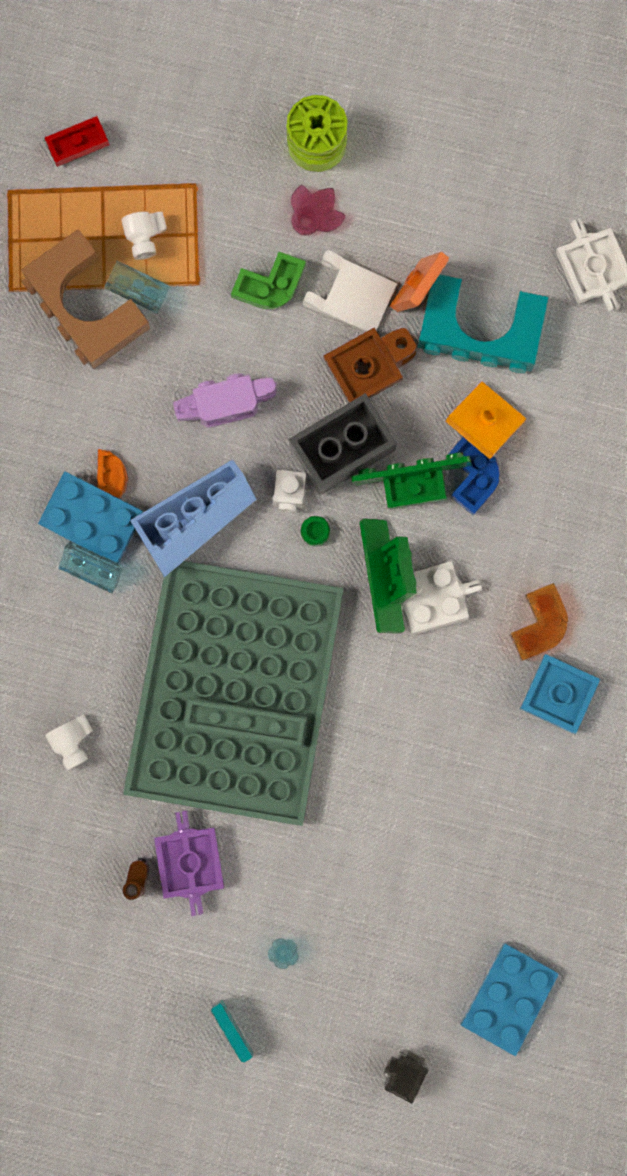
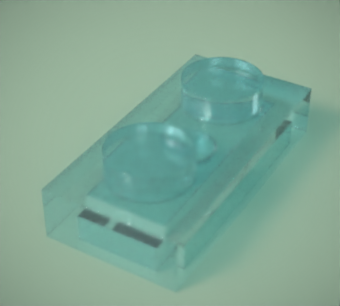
M117 260L104 288L127 300L132 299L135 304L158 314L170 286Z
M71 541L64 547L59 566L60 570L111 594L117 588L123 565Z

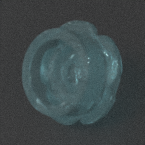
M276 939L272 943V948L268 951L269 960L274 962L275 966L279 969H286L289 965H294L298 960V953H296L297 945L290 939ZM282 950L286 951V956H281Z

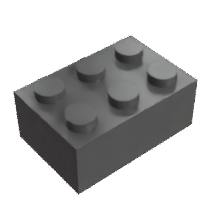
M366 393L289 438V447L319 495L356 475L359 470L366 469L393 453L397 445Z

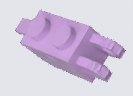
M242 373L230 375L226 378L227 381L219 383L205 381L198 384V388L192 389V395L173 402L175 415L178 422L200 420L201 424L208 428L254 417L258 411L257 403L274 399L277 384L273 381V378L266 377L265 379L260 378L251 381L250 375L244 376Z

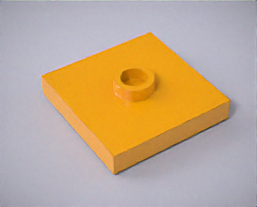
M481 381L447 417L445 422L491 459L527 418Z

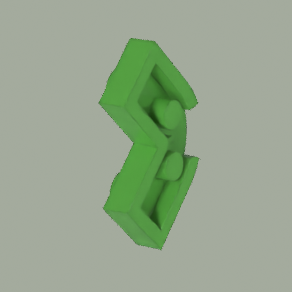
M278 252L269 277L241 268L231 292V298L262 309L279 308L288 303L294 296L305 269L306 261Z

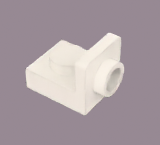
M277 470L273 507H279L278 511L295 513L296 509H303L306 472Z

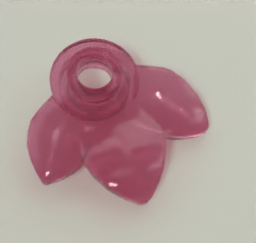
M300 185L294 191L291 197V205L294 210L291 223L293 229L298 234L306 236L316 231L331 232L344 222L345 214L333 210L335 204L334 189L325 188L311 194L305 186ZM308 218L311 223L304 226L301 224V220Z

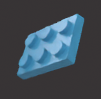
M64 471L38 524L115 564H119L136 530L130 520L144 511Z
M503 943L460 1025L516 1057L559 973Z

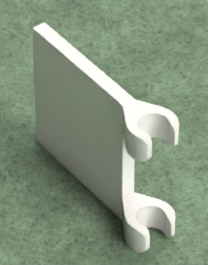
M327 250L323 256L322 265L329 269L337 270L339 273L326 300L313 292H307L303 301L304 307L324 313L363 332H367L372 328L377 330L397 283Z

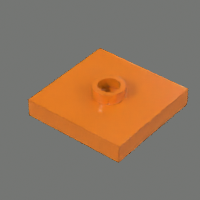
M438 252L420 259L414 270L406 278L404 285L390 307L400 312L419 306L449 261V257L443 252Z

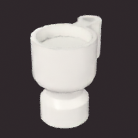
M136 212L123 217L121 221L125 237L130 242H133L132 253L134 259L143 260L157 254L155 245L150 241V237L167 230L163 212L151 214L148 212Z
M84 714L45 734L53 752L63 756L62 762L67 771L88 760L84 750L78 747L79 742L92 731Z

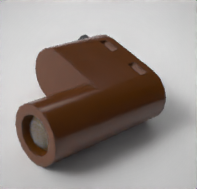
M138 858L137 861L130 864L126 884L123 886V895L129 900L139 898L145 893L149 875L147 859Z

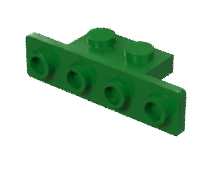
M453 453L446 455V460L434 462V458L419 459L416 461L417 465L405 467L404 463H395L388 465L387 470L376 472L375 468L362 469L358 471V475L351 476V479L355 486L384 481L387 507L389 510L447 500L443 471L469 467L472 464L469 456H464L463 453Z
M364 518L359 524L376 630L378 633L401 634L405 631L401 603L417 594V583L413 572L412 553L409 549L408 537L397 536L390 541L386 520Z

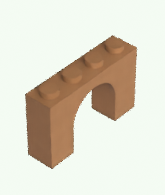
M77 229L21 269L25 277L22 283L32 296L37 293L43 302L39 306L49 319L54 316L60 325L57 327V330L66 342L72 340L77 346L74 353L82 364L86 365L89 362L92 368L95 369L148 331L150 327L149 322L132 299L97 321H82L66 311L63 305V295L66 286L75 276L98 261L95 250L80 230Z

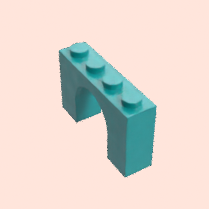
M440 274L430 288L417 348L423 349V352L429 355L444 353L452 355L451 357L458 361L465 362L472 359L480 361V364L486 367L495 368L501 365L509 367V370L515 373L524 374L526 371L531 372L536 362L549 297L520 291L509 331L493 341H478L466 335L456 319V306L462 279Z

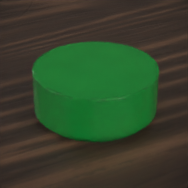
M320 516L307 518L301 525V537L309 546L318 547L323 545L330 536L328 522Z

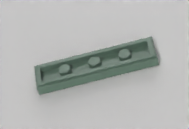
M187 698L182 728L302 748L307 718Z

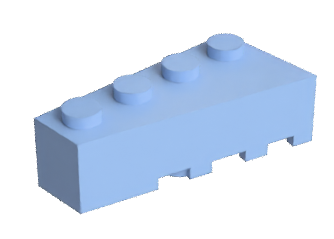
M231 460L130 521L165 577L257 499L244 474L234 460Z

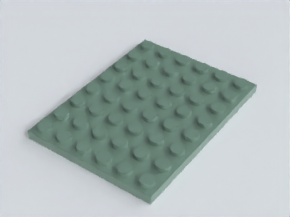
M183 561L163 578L123 795L303 826L344 588ZM187 698L306 717L307 723L303 747L299 748L182 728Z

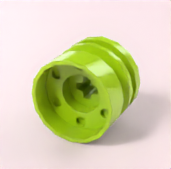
M323 95L307 96L295 103L287 116V147L290 157L298 166L307 171L322 172L329 170L341 161L346 152L348 120L344 109L337 101Z

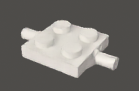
M578 218L577 221L574 220L570 223L576 239L570 244L557 248L556 254L578 304L593 298H603L608 313H611L613 310L616 311L620 308L614 292L618 288L627 285V263L611 228L598 233H587L582 219Z
M452 561L415 571L414 577L417 583V594L401 603L402 615L408 623L411 636L468 620L469 615L465 605V595L482 591L479 579L462 584L456 576Z

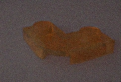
M554 583L525 595L536 623L510 633L521 662L554 648L561 642L566 633L568 615Z

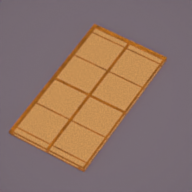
M197 184L8 190L9 292H29L22 283L25 277L21 269L77 229L80 230L95 250L98 261L75 276L68 283L65 290L200 285ZM136 212H148L149 214L163 212L167 230L150 237V241L155 245L157 254L147 259L135 260L132 253L133 242L126 239L121 219Z

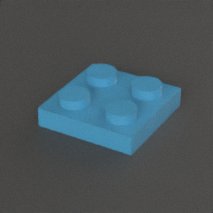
M545 654L520 710L575 735L600 679Z

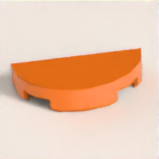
M98 449L97 488L120 499L127 488V469L120 458L113 453Z

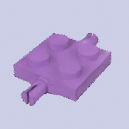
M187 810L182 811L183 823L181 812H175L178 831L168 836L156 837L154 841L163 899L178 896L189 898L191 916H196L195 903L198 915L204 914L201 895L208 891L224 889L225 887L215 827L202 830L190 828Z

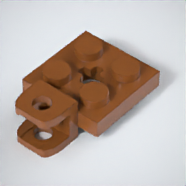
M372 328L323 355V358L347 401L350 403L365 393L370 399L402 381L403 376L398 368L414 359L417 346L406 328L396 329L381 338L376 329ZM398 345H405L406 347L403 348V349H400V348H398L397 346H398ZM358 362L370 363L371 367L368 369V374H358L355 371L358 369Z

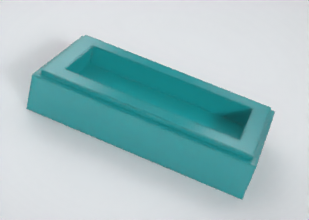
M223 1000L214 1004L211 1008L212 1014L240 1061L245 1063L253 1058L254 1052Z

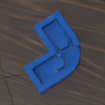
M462 437L448 454L463 453L464 456L470 457L472 466L462 468L469 475L454 491L451 498L474 516L495 491L499 483V467L495 456L489 459Z

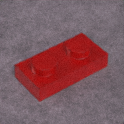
M98 116L44 137L56 167L109 146V141Z

